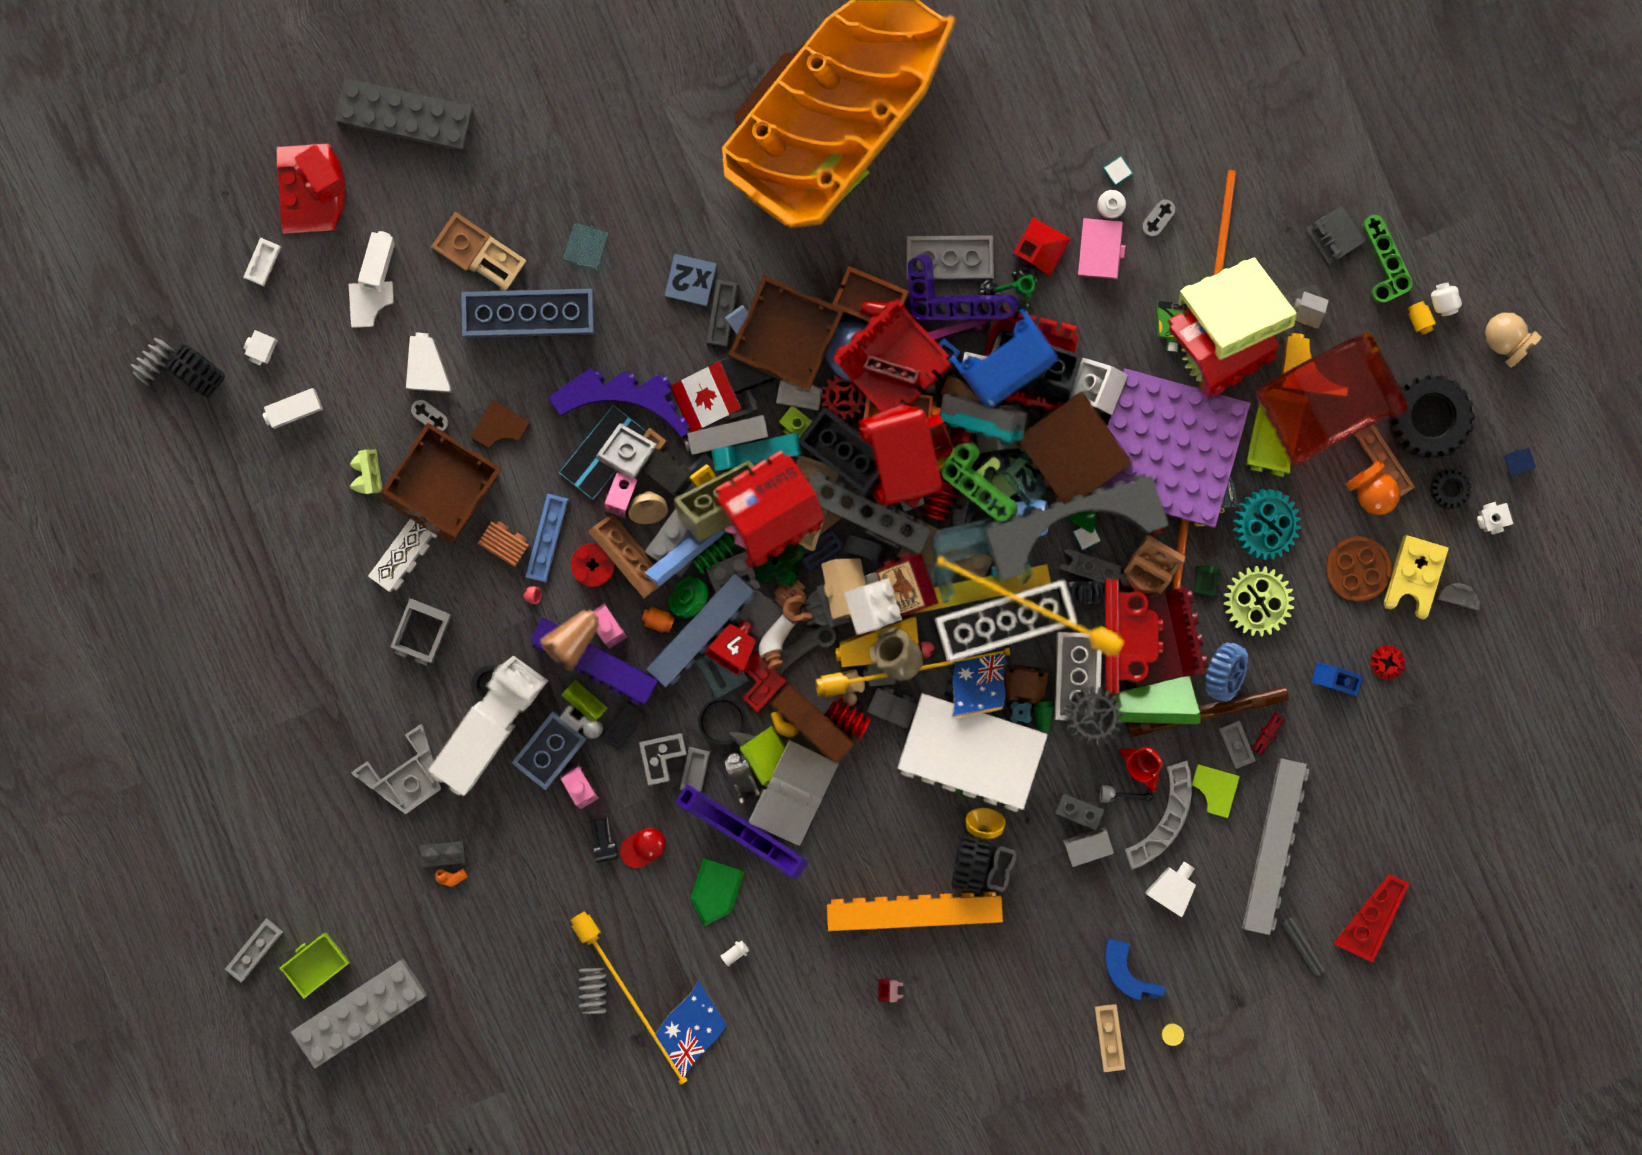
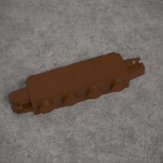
M802 44L792 54L790 52L783 53L735 113L737 126L733 129L734 131L731 133V136L805 44Z

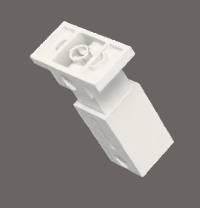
M512 656L497 668L493 674L494 677L487 685L491 689L482 702L479 701L471 708L428 770L432 773L431 776L439 782L444 781L450 786L449 789L457 795L462 794L464 796L473 788L515 728V725L512 723L520 711H524L532 704L536 696L549 681L515 656Z

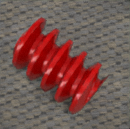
M940 474L942 489L934 493V497H927V501L931 505H924L923 508L928 513L921 514L937 521L947 522L948 519L943 514L951 513L946 506L954 505L950 497H957V494L953 491V489L957 488Z
M839 697L832 702L824 717L830 715L829 721L831 723L837 720V728L844 725V733L851 729L850 737L853 738L858 734L857 742H859L870 726L871 718L868 717L863 720V712L855 715L857 708L854 707L848 710L850 703L847 702L841 705L842 698Z

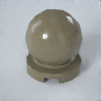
M894 627L885 629L877 635L878 639L874 646L871 645L870 647L872 661L890 678L898 681L913 678L923 665V654L918 644L912 641L905 631Z

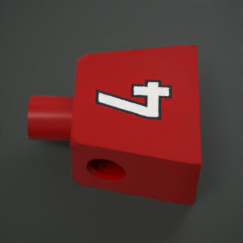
M744 620L741 621L738 628L733 624H729L707 648L704 655L736 676H739L745 669L755 644V639L749 636L753 626Z

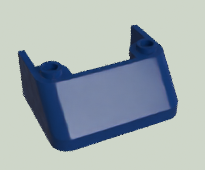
M1023 308L1019 309V312L1024 320L1019 321L1014 329L1016 337L981 362L978 358L970 357L960 364L955 356L951 357V360L968 385L986 407L996 405L1049 368L1057 360L1056 353Z

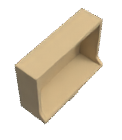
M861 558L834 559L822 563L825 580L824 590L829 600L832 619L851 617L844 592L866 585Z

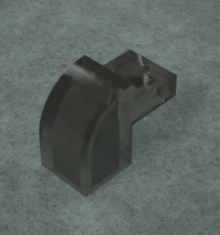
M739 749L722 756L740 803L760 796L754 776L741 750Z

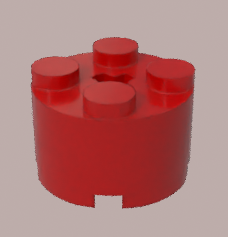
M597 543L582 545L572 556V573L576 580L583 585L589 587L602 586L615 573L616 564ZM592 559L599 563V567H596L594 571H591V568L588 567V563H591Z

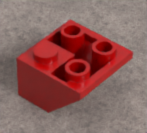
M1033 217L1012 256L1050 277L1071 238Z

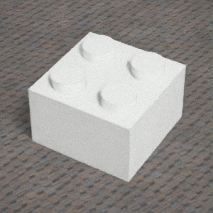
M889 578L844 592L857 634L902 620Z

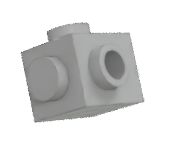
M1304 291L1301 299L1297 298L1293 309L1296 311L1295 321L1318 329L1326 313L1329 300Z

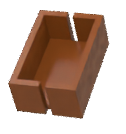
M848 266L841 282V287L844 288V291L843 289H838L832 305L843 309L844 314L868 323L871 318L859 313L863 300L889 303L890 301L894 302L898 298L904 305L909 291Z

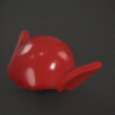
M1151 747L1120 749L1118 752L1126 760L1127 770L1135 780L1145 783L1151 792H1156L1159 780L1158 773L1163 766L1159 753Z

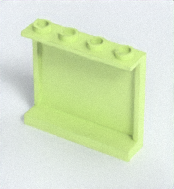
M1255 257L1241 261L1232 268L1223 269L1212 277H1206L1192 286L1188 285L1180 290L1178 304L1180 306L1186 304L1216 345L1215 354L1219 360L1289 329L1295 324V310Z

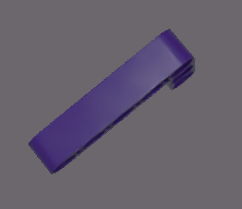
M919 254L908 263L911 314L918 320L1005 319L1019 309V302L1012 295L935 296L932 259L926 254ZM917 261L922 262L924 266L923 270H920L917 267ZM918 282L924 284L925 292L919 289ZM983 302L988 304L989 312L982 308ZM1003 302L1010 305V311H1006L1003 308ZM941 303L947 306V312L942 311ZM961 303H965L968 306V312L963 311ZM920 304H924L926 306V313L921 311Z

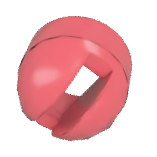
M534 586L526 588L525 593H523L524 600L530 604H538L542 597L541 589Z
M930 641L919 642L923 659L930 658L935 654V645Z

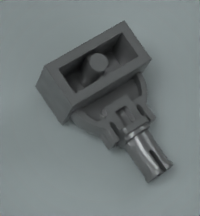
M825 584L817 586V590L803 604L810 603V605L800 608V614L809 613L812 615V618H815L807 622L808 626L818 624L833 628L852 621V617L832 619L829 600L825 595Z

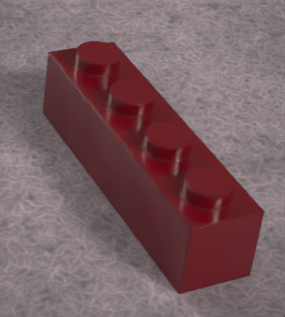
M868 355L864 365L866 372L912 387H917L921 377L920 371Z

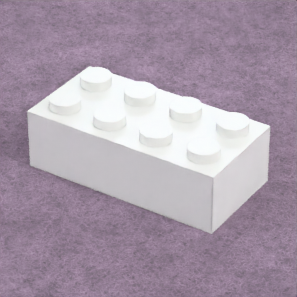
M1057 632L1055 720H1065V717H1071V713L1065 712V709L1073 708L1068 701L1071 700L1076 703L1077 699L1073 696L1075 693L1081 698L1083 696L1081 689H1085L1086 693L1090 694L1089 687L1094 688V693H1097L1100 687L1101 651L1091 647L1090 636L1084 633ZM1090 698L1094 707L1100 709V699ZM1085 702L1081 703L1077 710V720L1084 717L1087 713ZM1091 709V712L1089 713L1091 715H1089V718L1085 719L1084 721H1098L1100 713H1095Z

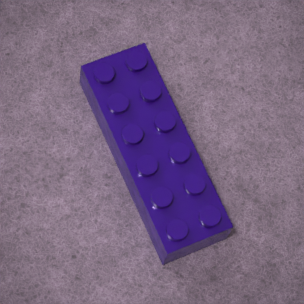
M542 618L530 639L534 643L532 647L542 653H546L542 648L543 643L539 641L559 626L546 618ZM590 642L573 669L580 674H584L586 671L591 674L590 679L599 684L606 682L611 685L609 689L619 695H622L623 692L630 696L628 700L639 706L642 703H648L659 682L656 678Z

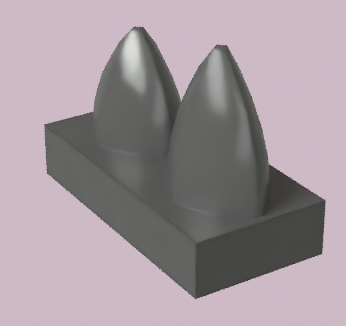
M464 841L420 845L422 867L466 863Z

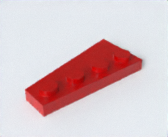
M1388 874L1332 944L1374 962L1410 883Z

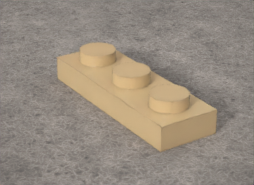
M1117 1004L1096 1006L1094 1008L1103 1072L1125 1070Z

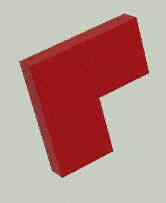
M756 651L748 659L744 669L756 683L743 696V699L759 713L788 680L776 669L769 670V662H766L765 658H760L759 652Z

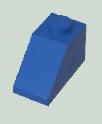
M1317 662L1312 683L1357 696L1363 675Z

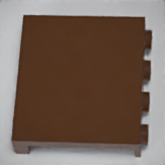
M1083 391L1023 432V438L1016 443L1023 453L1027 452L1031 457L1029 462L1034 470L1041 471L1044 476L1042 481L1047 488H1053L1057 494L1054 496L1056 501H1063V504L1072 502V497L1081 494L1085 497L1132 464L1130 457Z

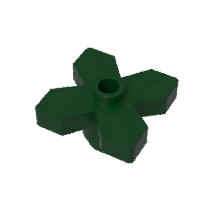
M791 543L778 556L774 554L769 556V561L758 567L755 580L760 583L770 584L776 579L779 585L792 588L800 571L798 562L803 558L805 547L800 544L793 546Z

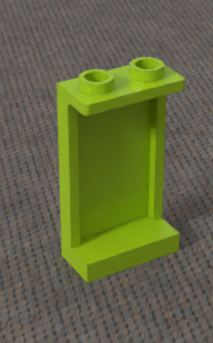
M1265 387L1261 389L1245 465L1250 466L1251 471L1262 473L1263 469L1270 470L1271 475L1278 477L1290 474L1292 455L1306 396Z

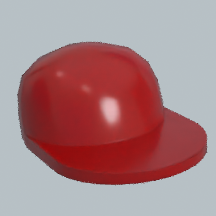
M650 827L641 829L629 836L620 847V856L623 862L629 867L640 868L659 858L666 848L665 836L660 830Z

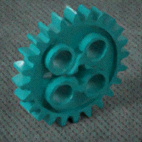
M1260 489L1259 494L1252 492V498L1245 497L1247 504H1239L1242 511H1235L1239 519L1233 520L1234 523L1238 524V527L1234 528L1233 531L1239 532L1235 540L1242 541L1239 547L1246 548L1245 553L1252 554V557L1255 558L1260 556V559L1266 560L1267 557L1273 560L1275 555L1282 557V550L1289 552L1288 544L1295 545L1292 538H1299L1295 530L1301 529V526L1296 525V522L1300 521L1301 518L1295 517L1299 509L1292 508L1295 502L1288 501V495H1282L1281 491L1275 492L1272 489L1267 491ZM1267 505V512L1264 514L1263 508ZM1255 513L1260 519L1266 520V523L1255 518L1253 514ZM1283 517V524L1279 526V520ZM1255 523V530L1252 532L1251 525ZM1268 525L1278 530L1281 533V535L1279 536V534L1275 530L1269 529ZM1271 535V541L1267 544V537Z

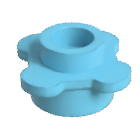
M1011 703L1012 716L1010 720L1013 723L1018 721L1029 723L1032 720L1030 716L1031 703Z

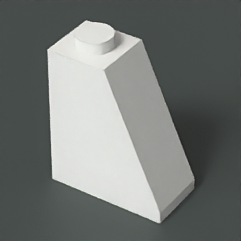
M416 333V336H410L406 388L408 390L451 393L452 388L434 339L429 338L427 333Z

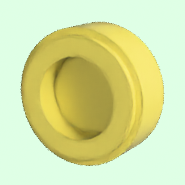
M1168 1024L1162 1030V1039L1170 1046L1180 1044L1184 1038V1032L1177 1024Z

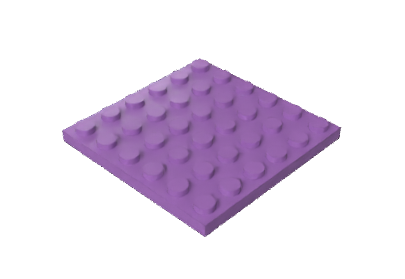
M1124 368V373L1128 374L1113 414L1110 417L1108 428L1130 457L1132 464L1096 489L1104 487L1106 491L1113 488L1112 484L1120 481H1125V484L1134 482L1133 477L1145 474L1146 477L1152 476L1165 515L1215 528L1251 403L1220 394L1217 396L1213 395L1207 399L1202 393V389Z

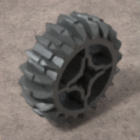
M1089 687L1090 694H1087L1085 689H1081L1083 695L1081 698L1077 693L1073 695L1077 699L1076 703L1071 700L1068 701L1073 708L1065 709V712L1071 713V717H1065L1064 719L1065 721H1072V724L1067 726L1068 730L1075 728V731L1071 734L1072 737L1079 733V742H1082L1085 737L1087 738L1086 745H1090L1091 739H1094L1095 746H1099L1100 738L1106 744L1108 743L1107 735L1114 739L1115 736L1111 732L1113 730L1118 733L1120 732V729L1115 727L1116 723L1123 724L1124 721L1117 720V716H1123L1124 712H1117L1116 709L1122 707V704H1113L1117 697L1113 696L1109 699L1108 697L1111 693L1109 690L1104 695H1101V687L1098 688L1097 693H1094L1093 687ZM1090 698L1102 699L1109 706L1103 709H1096ZM1085 702L1087 713L1084 717L1077 720V710L1081 703ZM1091 709L1095 713L1104 712L1100 714V718H1098L1099 720L1097 721V723H1095L1094 720L1084 721L1085 719L1089 718V715H1091L1089 714L1091 712ZM1112 712L1111 724L1104 731L1102 719ZM1091 723L1098 734H1087L1079 726Z

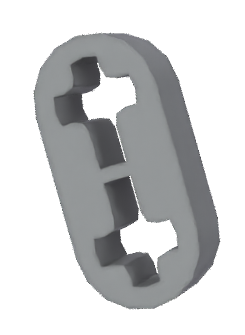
M1160 201L1142 224V231L1146 236H1157L1175 213V205L1172 201ZM1169 205V211L1171 213H1165L1164 216L1160 218L1158 216L1162 211L1160 206ZM1157 219L1159 222L1156 225V229L1158 230H1153L1151 233L1148 232V225L1146 224H1151Z
M418 400L413 403L411 407L412 415L424 425L428 422L435 426V422L431 420V417L434 416L436 419L443 418L442 423L444 426L442 428L438 426L439 430L444 432L448 428V418L428 402ZM425 404V410L430 414L428 417L422 413L418 416L416 407Z

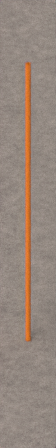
M1228 170L1214 275L1220 273L1224 268L1237 172L1234 170ZM1199 381V389L1203 390V381ZM1181 519L1177 552L1185 556L1189 521ZM1184 563L1173 575L1171 590L1181 587Z

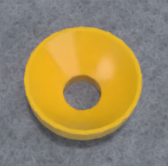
M976 808L967 814L966 828L974 837L990 840L1003 833L1005 819L996 810ZM979 830H987L990 833L980 832Z

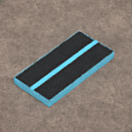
M614 405L559 472L592 500L595 499L616 472L615 469L597 460L596 457L617 426L621 423L642 436L646 433L642 427Z

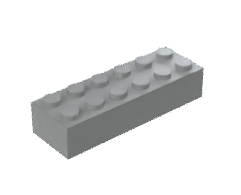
M403 958L291 1031V1033L315 1069L424 998L427 994Z

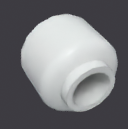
M1116 190L1105 191L1097 201L1098 212L1106 219L1118 218L1126 208L1125 197Z
M1449 283L1437 285V290L1431 293L1435 312L1440 313L1442 316L1457 313L1462 305L1458 288L1456 286H1449Z

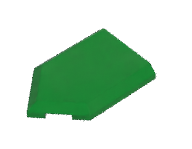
M703 858L690 900L704 927L732 913L745 871Z

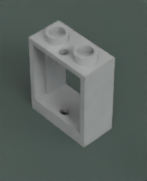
M409 599L391 644V648L395 649L394 653L403 657H407V654L416 657L414 661L423 665H427L428 662L433 663L452 614L414 599ZM413 609L442 620L429 655L400 644Z

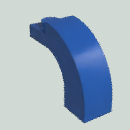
M1107 938L1104 960L1108 975L1114 984L1122 992L1138 1000H1141L1142 992H1145L1146 997L1158 999V995L1164 996V986L1139 981L1130 974L1127 967L1130 944Z

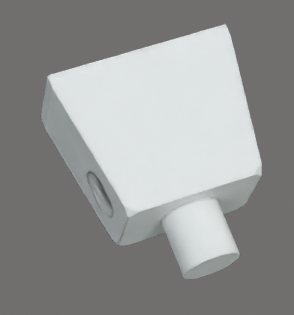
M1186 862L1182 863L1177 872L1168 867L1145 894L1182 917L1196 886L1188 880L1195 868Z

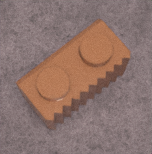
M500 521L496 524L491 522L478 544L516 567L530 546L526 543L528 539L519 533H516L515 536L509 533V527Z

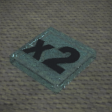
M1025 452L1019 455L1001 474L1029 507L1048 488L1042 481L1043 474L1040 470H1034L1029 462L1031 457Z

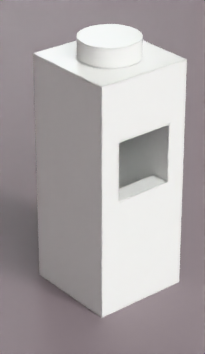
M382 231L371 233L358 278L360 287L379 292L382 291L395 246L394 239L389 233Z
M311 388L264 407L266 412L263 413L266 424L271 425L275 429L321 411L323 408L316 390Z

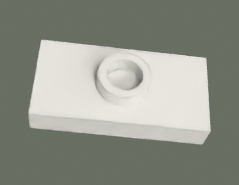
M260 238L243 278L265 286L281 246Z

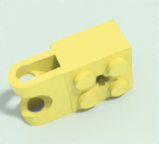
M1408 535L1403 536L1384 600V607L1390 610L1394 609L1401 596L1410 594L1416 600V616L1419 619H1426L1431 609L1449 548ZM1422 558L1424 566H1421L1419 569L1417 567L1418 564H1415V560Z

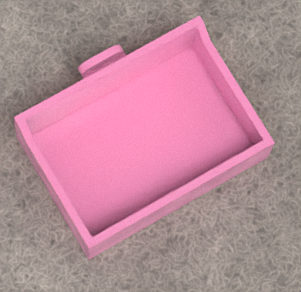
M1083 218L1079 276L1118 280L1120 258L1125 256V245H1121L1123 222Z

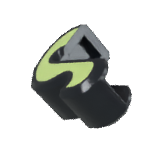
M992 453L976 468L975 465L971 468L990 482L994 474L999 475L1008 470L1010 459L1006 453ZM954 466L955 472H956V474H957V473H958V470H957V468ZM969 479V486L974 487V481Z

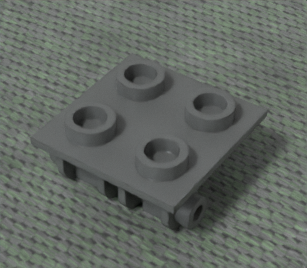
M1343 205L1305 228L1328 265L1366 242Z

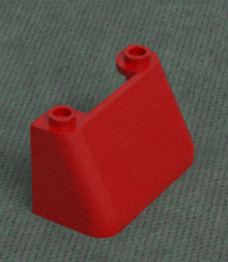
M900 405L858 421L860 427L859 435L863 441L872 444L881 481V484L876 485L874 497L878 504L888 505L941 491L942 482L927 418L921 409Z

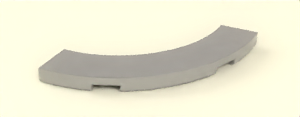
M1188 760L1167 767L1170 795L1166 811L1160 823L1145 839L1125 849L1131 870L1141 867L1159 856L1171 845L1182 829L1188 815L1192 795V780Z

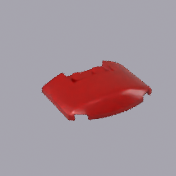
M329 144L317 145L340 179L344 192L323 205L319 199L316 201L313 199L308 191L309 189L302 182L294 167L297 164L294 157L313 145L277 147L280 217L283 234L336 230V223L344 209L345 181L339 159L330 149L332 147Z

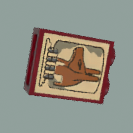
M912 553L900 556L899 562L896 563L895 559L882 563L883 568L876 570L879 581L889 578L901 617L939 603L921 554L913 556Z

